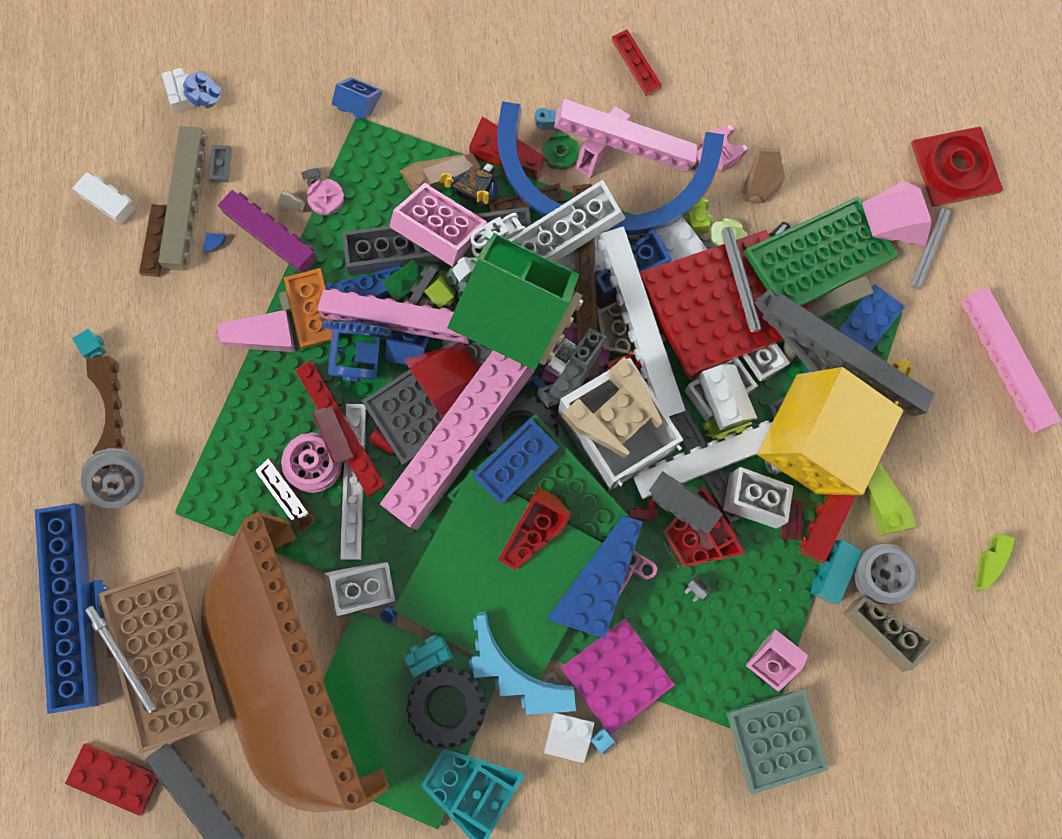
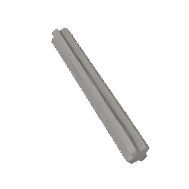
M942 208L939 211L912 280V288L920 289L924 283L951 213L946 208Z

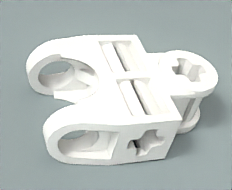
M517 213L509 214L502 220L498 217L472 233V253L476 258H478L479 254L476 253L475 249H481L485 246L487 242L484 239L485 236L491 238L493 233H496L506 239H510L525 229V226H522L519 222ZM477 235H482L480 239H478L476 242L474 241V238Z

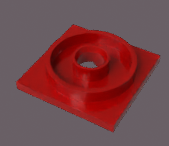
M981 126L915 139L911 142L932 207L994 195L1003 191ZM952 158H962L967 169L960 170L956 168L952 163Z

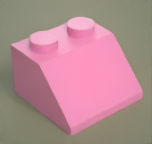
M775 629L763 641L746 666L779 692L803 669L808 655Z

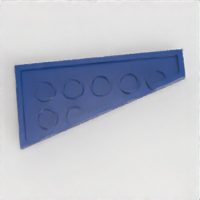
M622 515L605 541L597 549L590 561H588L554 610L549 614L547 620L598 637H606L639 536L642 521Z

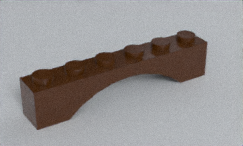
M110 356L86 359L87 377L99 390L105 407L103 433L92 451V455L97 451L108 448L122 449L125 441L123 435H121L123 419L120 416L122 402L118 393L121 389L117 378L119 364ZM109 465L103 466L102 469H109ZM118 465L117 468L119 470H124V466Z

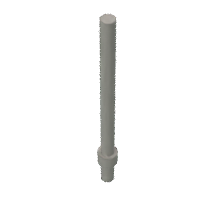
M93 606L87 608L85 611L93 622L92 627L103 638L148 713L154 712L156 710L155 705L107 630L105 620L99 617Z

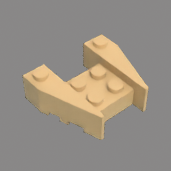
M623 357L607 374V377L620 389L594 414L578 398L563 412L562 417L577 433L626 458L630 452L623 444L648 421L656 428L663 422L639 372Z

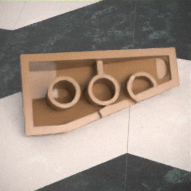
M469 153L416 162L400 170V173L413 194L424 183L437 191L445 188V183H440L441 174L443 173L457 176L467 171L470 167L475 166L479 169L481 167L474 155Z

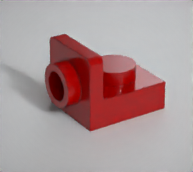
M649 499L647 503L648 510H645L644 507H634L633 510L629 511L628 515L640 521L652 522L654 516H657V504H654L653 499Z

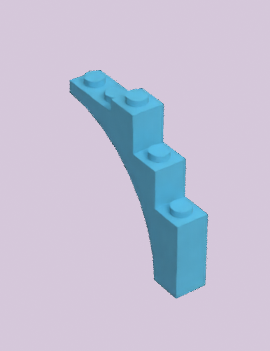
M486 611L478 612L477 618L473 619L474 630H478V638H475L476 651L480 652L473 653L472 659H469V670L473 672L474 678L498 676L495 678L496 690H500V696L525 694V696H521L522 708H526V715L576 711L574 685H556L543 682L515 667L503 655L496 644L489 628Z

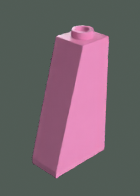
M616 106L609 113L612 116L629 121L631 116ZM587 139L582 145L575 169L591 178L612 147Z
M286 310L217 324V341L221 342L226 348L295 352L290 317Z

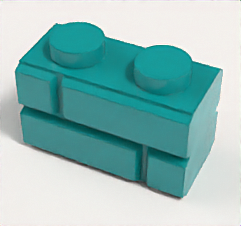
M433 635L425 640L426 644L419 648L416 645L407 650L408 655L404 657V660L415 679L454 658L442 636L437 638L436 635Z

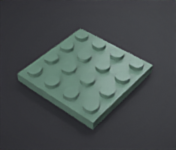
M802 688L726 712L747 787L751 795L829 770L805 689Z

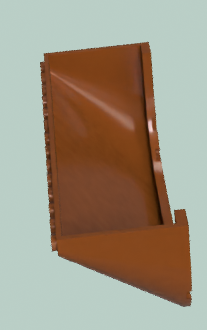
M257 512L244 519L208 581L201 610V623L205 642L251 771L262 787L282 803L303 811L333 812L356 810L390 789L383 768L362 778H359L274 551L297 540L290 521Z

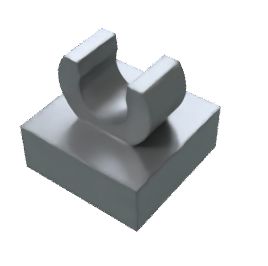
M320 167L301 172L303 180L307 179L308 187L311 186L312 179L321 180L318 177L321 175Z
M696 575L688 584L685 593L694 591L696 596L692 600L695 602L699 597L701 599L706 597L711 588Z

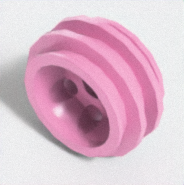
M313 432L301 434L291 440L285 448L281 460L282 470L288 482L299 490L309 493L321 492L334 485L341 474L343 463L333 465L321 434ZM324 448L325 452L318 454V449ZM312 457L314 462L309 465L307 460ZM325 461H329L327 468L323 467ZM304 470L306 472L305 476L299 477V472ZM319 472L320 476L314 479V473Z

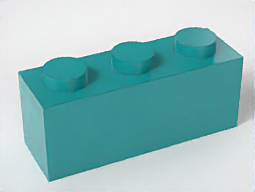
M835 540L826 561L819 566L820 571L812 583L810 594L828 604L840 605L862 551L844 540Z

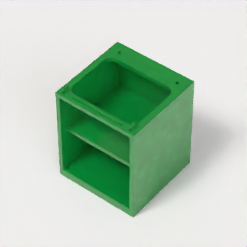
M493 233L491 238L485 236L484 239L487 242L479 254L478 260L471 259L470 261L476 265L447 328L535 370L570 304L579 274Z

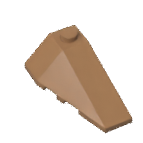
M760 148L745 180V202H751L752 204L764 202L781 187L785 180V173L780 148Z

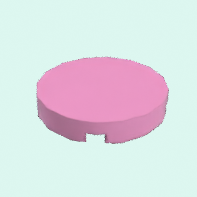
M331 179L318 180L307 191V200L314 212L320 215H331L342 207L344 194L337 182Z

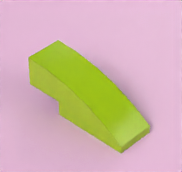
M1003 534L991 536L989 551L980 553L974 591H985L996 581L1009 560L1015 537Z

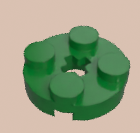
M554 134L544 144V159L552 169L570 168L576 164L578 159L579 145L568 134ZM559 148L566 151L564 154L557 153Z

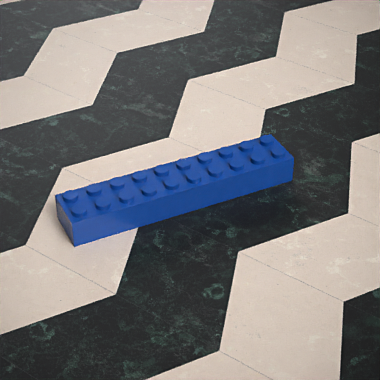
M73 503L35 509L47 714L99 706L93 622L85 611L91 607L84 507Z

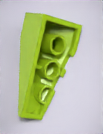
M879 462L865 490L878 535L883 536L917 528L911 507Z

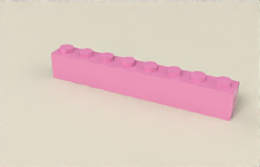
M563 99L557 108L554 128L620 149L630 154L679 169L680 171L688 172L696 163L697 144Z
M989 287L969 294L961 301L963 309L968 313L972 326L980 336L981 343L988 350L991 361L995 363L999 376L1007 386L1008 393L1015 400L1018 411L1022 413L1027 428L1033 434L1060 422L1061 419Z
M323 289L317 309L321 317L326 319L365 323L366 325L389 328L393 331L469 344L470 341L469 338L447 328L454 312L446 308L439 310L428 305L416 306L410 302L399 303L389 298L382 300L372 295L365 297L359 296V294L354 292L342 293L336 289Z

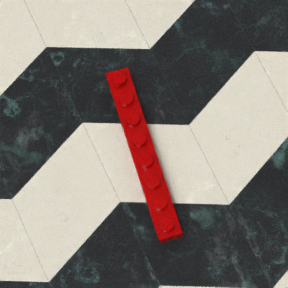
M310 360L296 369L297 375L316 408L319 410L332 406L354 457L348 463L366 495L371 497L385 488L384 481L315 363Z

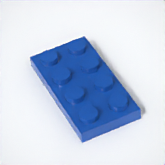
M530 418L472 476L502 504L559 446Z

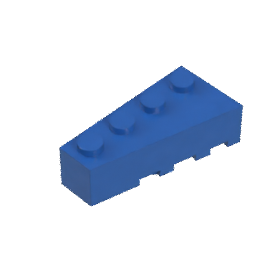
M654 228L631 248L639 272L672 261ZM606 268L596 276V288L603 300L617 294L616 287L613 288L611 285L610 277L612 275L610 269L607 270Z

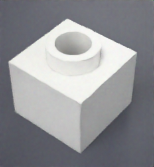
M463 257L457 262L458 264L452 270L459 282L469 280L476 265L470 261L471 259L477 261V258Z

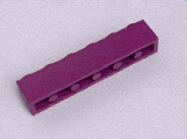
M231 190L217 205L223 214L299 273L307 272L318 260L314 254V248L309 244L304 245L301 243L302 240L293 233L291 235L288 233V229L282 223H275V219L269 213H262V209L256 203H249L248 198L243 193H236L234 190Z

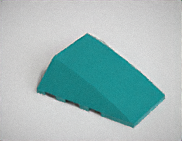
M443 748L421 786L462 829L468 838L488 839L525 774Z

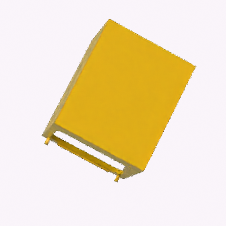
M843 367L797 374L756 455L815 494L863 495L903 413V409L897 406L898 401H895V403L891 402Z

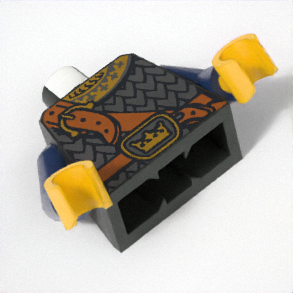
M486 164L483 170L475 166L470 167L467 171L457 176H451L448 173L441 174L440 183H445L447 188L453 185L458 198L484 210L489 201L497 198V184L493 176L495 168L490 164Z

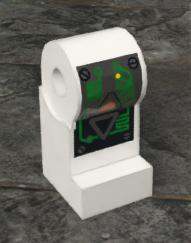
M565 338L545 369L559 377L570 362V356L577 345Z

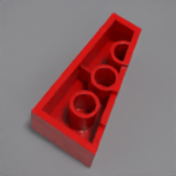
M482 116L469 145V153H472L475 159L503 168L498 148V126ZM517 138V154L520 165L527 177L537 180L543 167L544 155Z

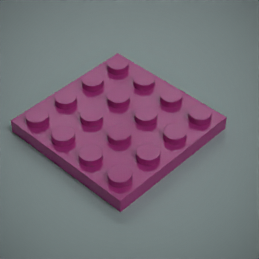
M626 619L609 630L605 638L600 637L561 667L609 735L616 732L674 686V683Z

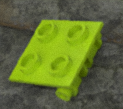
M715 418L706 420L703 427L705 431H709L705 436L712 437V439H723L729 436V432L735 431L737 433L746 430V426L752 424V422H745L720 431Z

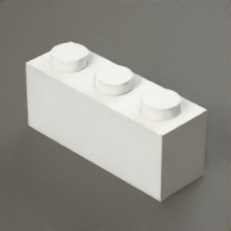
M86 172L72 188L81 198L120 225H123L136 209L131 204L132 200L127 195L123 194L121 196L118 194V190L111 184L105 185L104 180L96 174L92 176Z

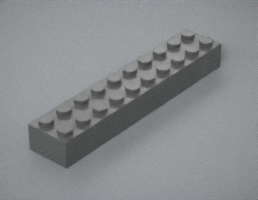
M529 207L475 214L489 223L498 217L502 220L509 214L517 213L518 220L522 226L527 228L531 225ZM390 226L342 232L345 262L349 275L376 272L396 266L402 268L411 260L417 266L429 265L432 262L434 264L444 263L443 260L390 228ZM478 235L474 241L476 242L482 235ZM472 244L463 257H475L472 253ZM476 248V253L480 254L483 248Z

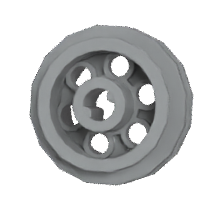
M108 448L97 451L87 459L81 471V487L84 495L93 504L102 508L117 509L129 505L138 498L143 489L145 477L141 463L133 454L123 449ZM109 465V469H102L103 466ZM118 465H122L125 467V469L119 470L117 467ZM95 476H99L101 480L99 482H94L93 478ZM128 476L132 477L129 483L125 481V478ZM111 479H113V481H118L115 484H113L112 482L108 483V481Z
M885 543L869 547L862 552L853 575L856 586L863 596L875 603L887 605L902 602L912 594L917 585L918 572L915 562L908 552L896 545ZM883 556L888 558L887 563L882 561ZM895 565L898 567L899 572L895 571ZM883 572L885 577L881 578L880 573ZM895 580L899 581L897 587L894 585ZM881 586H885L887 592L882 591Z

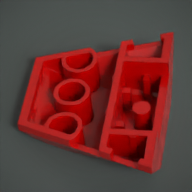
M463 343L404 359L442 418H444L480 369Z
M703 485L697 494L722 513L716 501ZM723 513L709 534L703 530L700 532L696 531L689 523L683 522L677 517L663 532L683 567L746 554Z

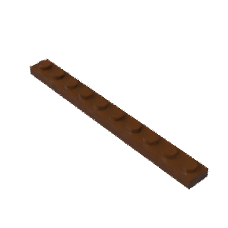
M574 185L573 198L593 185ZM595 238L575 250V272L579 274L576 282V292L583 295L581 298L583 303L577 311L578 345L590 328L598 332ZM599 356L589 374H599Z

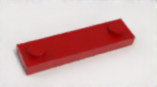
M628 29L612 36L613 44L645 96L660 90L662 84Z

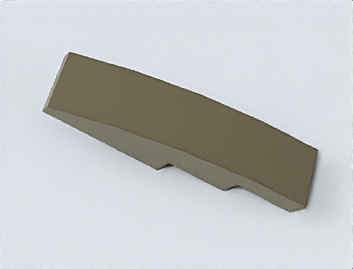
M866 276L807 303V306L813 315L821 319L839 309L852 305L855 301L872 295L874 292Z

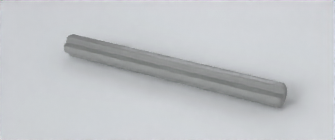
M724 227L721 232L751 332H757L761 329V324L732 227Z

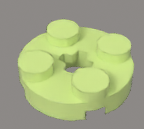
M728 218L720 222L716 221L712 225L709 234L710 244L717 246L725 244L721 232L724 227H732L736 240L747 236V232H744L741 223Z

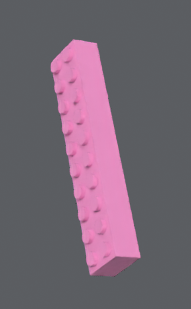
M493 350L380 505L407 526L418 531L535 370Z

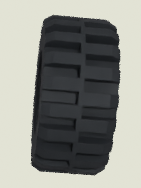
M520 394V397L514 398L485 438L488 452L490 454L494 453L505 442L503 429L510 420L517 417L530 419L537 414L558 437L557 418L554 417V412L552 409H548L543 401H537L536 397L527 398L526 395Z
M455 667L435 668L419 677V680L411 687L412 690L407 697V720L413 728V733L419 736L425 744L428 743L432 745L431 747L444 749L458 747L472 739L482 726L486 714V699L481 685L466 671ZM442 687H451L458 690L466 702V712L463 719L452 727L438 726L428 715V700L433 692Z

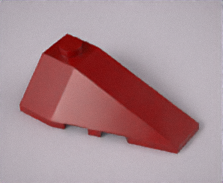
M538 486L498 561L516 570L532 557L536 551L544 547L548 541L562 531L571 513L557 496Z

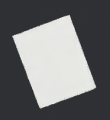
M777 344L743 356L759 381L769 379L790 364Z

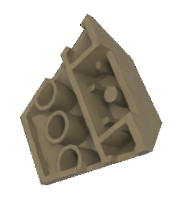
M615 302L597 311L600 333L607 336L603 350L635 355V344L630 341L628 331H630L629 326L624 323L622 313H624L622 305L619 306Z

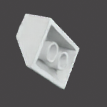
M735 364L720 365L702 371L699 381L720 431L757 418Z

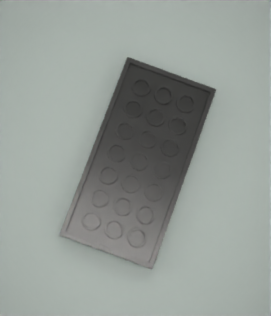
M471 339L469 344L463 343L480 368L493 351ZM453 341L445 347L460 344L461 342ZM411 370L403 373L362 400L402 465H406L413 460L443 419ZM532 375L524 386H526L534 380V377Z

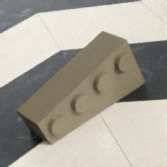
M864 596L854 600L843 614L902 672L913 670L937 642L934 638L924 635L916 627H911L898 616L895 617L887 612L888 610Z

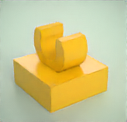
M903 359L901 363L898 361L893 362L895 368L910 377L913 372L911 361Z

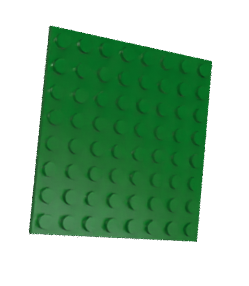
M470 470L393 610L436 635L442 636L445 640L472 655L473 653L480 652L476 651L475 638H478V630H474L473 619L477 618L478 612L486 611L489 628L503 655L525 674L539 680L568 629V626L549 621L547 617L596 553L597 549L602 545V542L566 523L557 536H554L544 547H541L532 557L514 570L498 561V558L527 508L529 501L512 493L500 504L472 476L475 471Z
M355 611L350 618L323 683L359 778H362L383 768L390 789L374 799L373 802L435 829H439L445 811L421 785L443 748L431 747L432 745L422 742L421 738L413 733V728L407 720L408 713H406L408 694L411 692L413 684L419 678L415 679L404 657L408 655L407 650L416 645L419 648L424 646L426 639L360 611ZM451 649L450 651L454 658L437 667H455L466 671L474 677L473 672L469 670V659L472 658ZM498 676L475 678L483 689L486 699V710L495 690V678ZM439 688L432 693L428 700V715L436 725L452 727L458 724L465 715V699L454 688ZM477 733L463 745L452 747L448 750L468 756Z

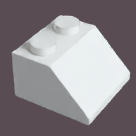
M553 713L544 753L584 763L590 745L594 722L560 713Z

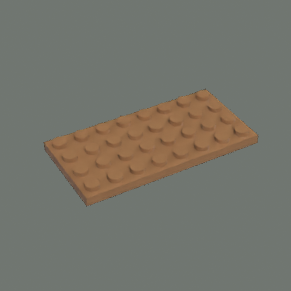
M180 567L99 593L108 631L156 707L154 712L148 713L117 663L139 753L222 725V719Z

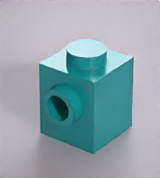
M89 328L72 338L80 353L86 359L102 357L107 352L104 348L106 343L102 337L96 335Z

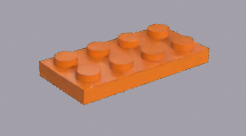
M321 268L284 277L300 348L304 349L331 342L332 330L324 329L322 321L334 320L322 318L317 311L323 289L326 290Z

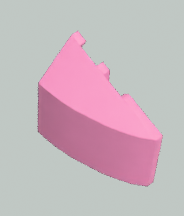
M902 181L862 203L873 237L891 241L900 240L904 241L905 244L914 243L919 244V247H926L932 221L919 187Z

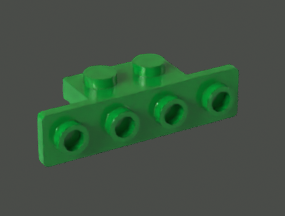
M413 260L382 281V284L390 294L386 298L401 301L408 296L407 293L411 291L416 281L421 282L423 276L420 274L422 272Z

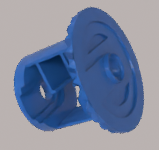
M322 321L324 329L332 330L328 374L343 377V380L360 382V379L375 380L377 377L381 337L391 336L392 329L359 322ZM339 334L362 335L365 338H373L372 344L353 342V347L357 349V354L352 357L351 361L370 364L369 370L336 366L337 353H345L346 348L338 347Z

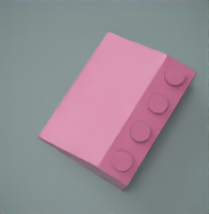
M424 183L393 210L390 228L453 267L471 246L472 233L485 225L487 221Z

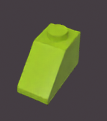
M444 269L431 279L424 291L439 308L443 305L446 307L454 301L453 297L456 293L454 286L447 282Z

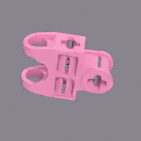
M731 125L713 131V133L725 134L717 168L720 173L735 165L748 151L746 145L733 146L727 141V138L734 132ZM703 137L702 142H701V144H700L702 147H703L704 137ZM702 148L697 151L696 163L694 164L696 170L700 163Z

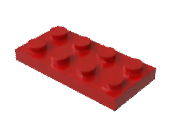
M84 743L65 784L141 816L154 791L158 778L147 768Z

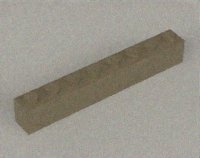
M179 127L158 261L164 269L186 271L187 264H190L189 250L193 245L192 230L195 229L196 225L194 216L198 211L197 196L201 192L199 183L200 179L203 178L202 163L205 162L204 150L208 144V137L201 127Z

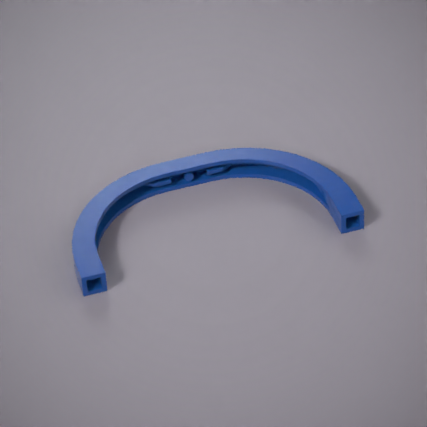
M502 101L497 133L499 155L504 172L521 200L537 214L544 217L562 206V204L542 194L534 187L524 173L517 154V136L522 113L521 104ZM705 133L697 171L691 182L679 196L654 211L638 215H624L626 219L605 232L624 226L626 235L645 234L653 228L656 231L667 227L689 213L706 194L714 179L722 153L725 134Z

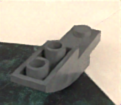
M591 328L588 330L570 356V362L550 389V395L561 400V398L581 387L598 358L607 336Z

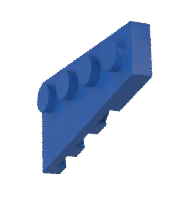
M396 266L376 271V274L359 275V278L351 280L347 278L340 280L339 283H327L325 286L327 290L336 289L342 293L354 292L359 294V296L365 297L372 295L379 299L389 294L382 281L401 267Z

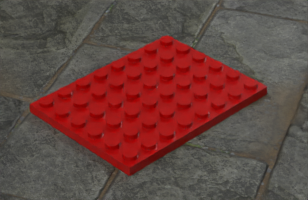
M767 230L736 240L754 302L768 290L743 252L747 248L770 238ZM725 244L639 272L645 292L688 377L784 341L778 331L762 318L764 314L756 305L761 329L757 332L750 331ZM807 304L801 306L802 308L810 312Z

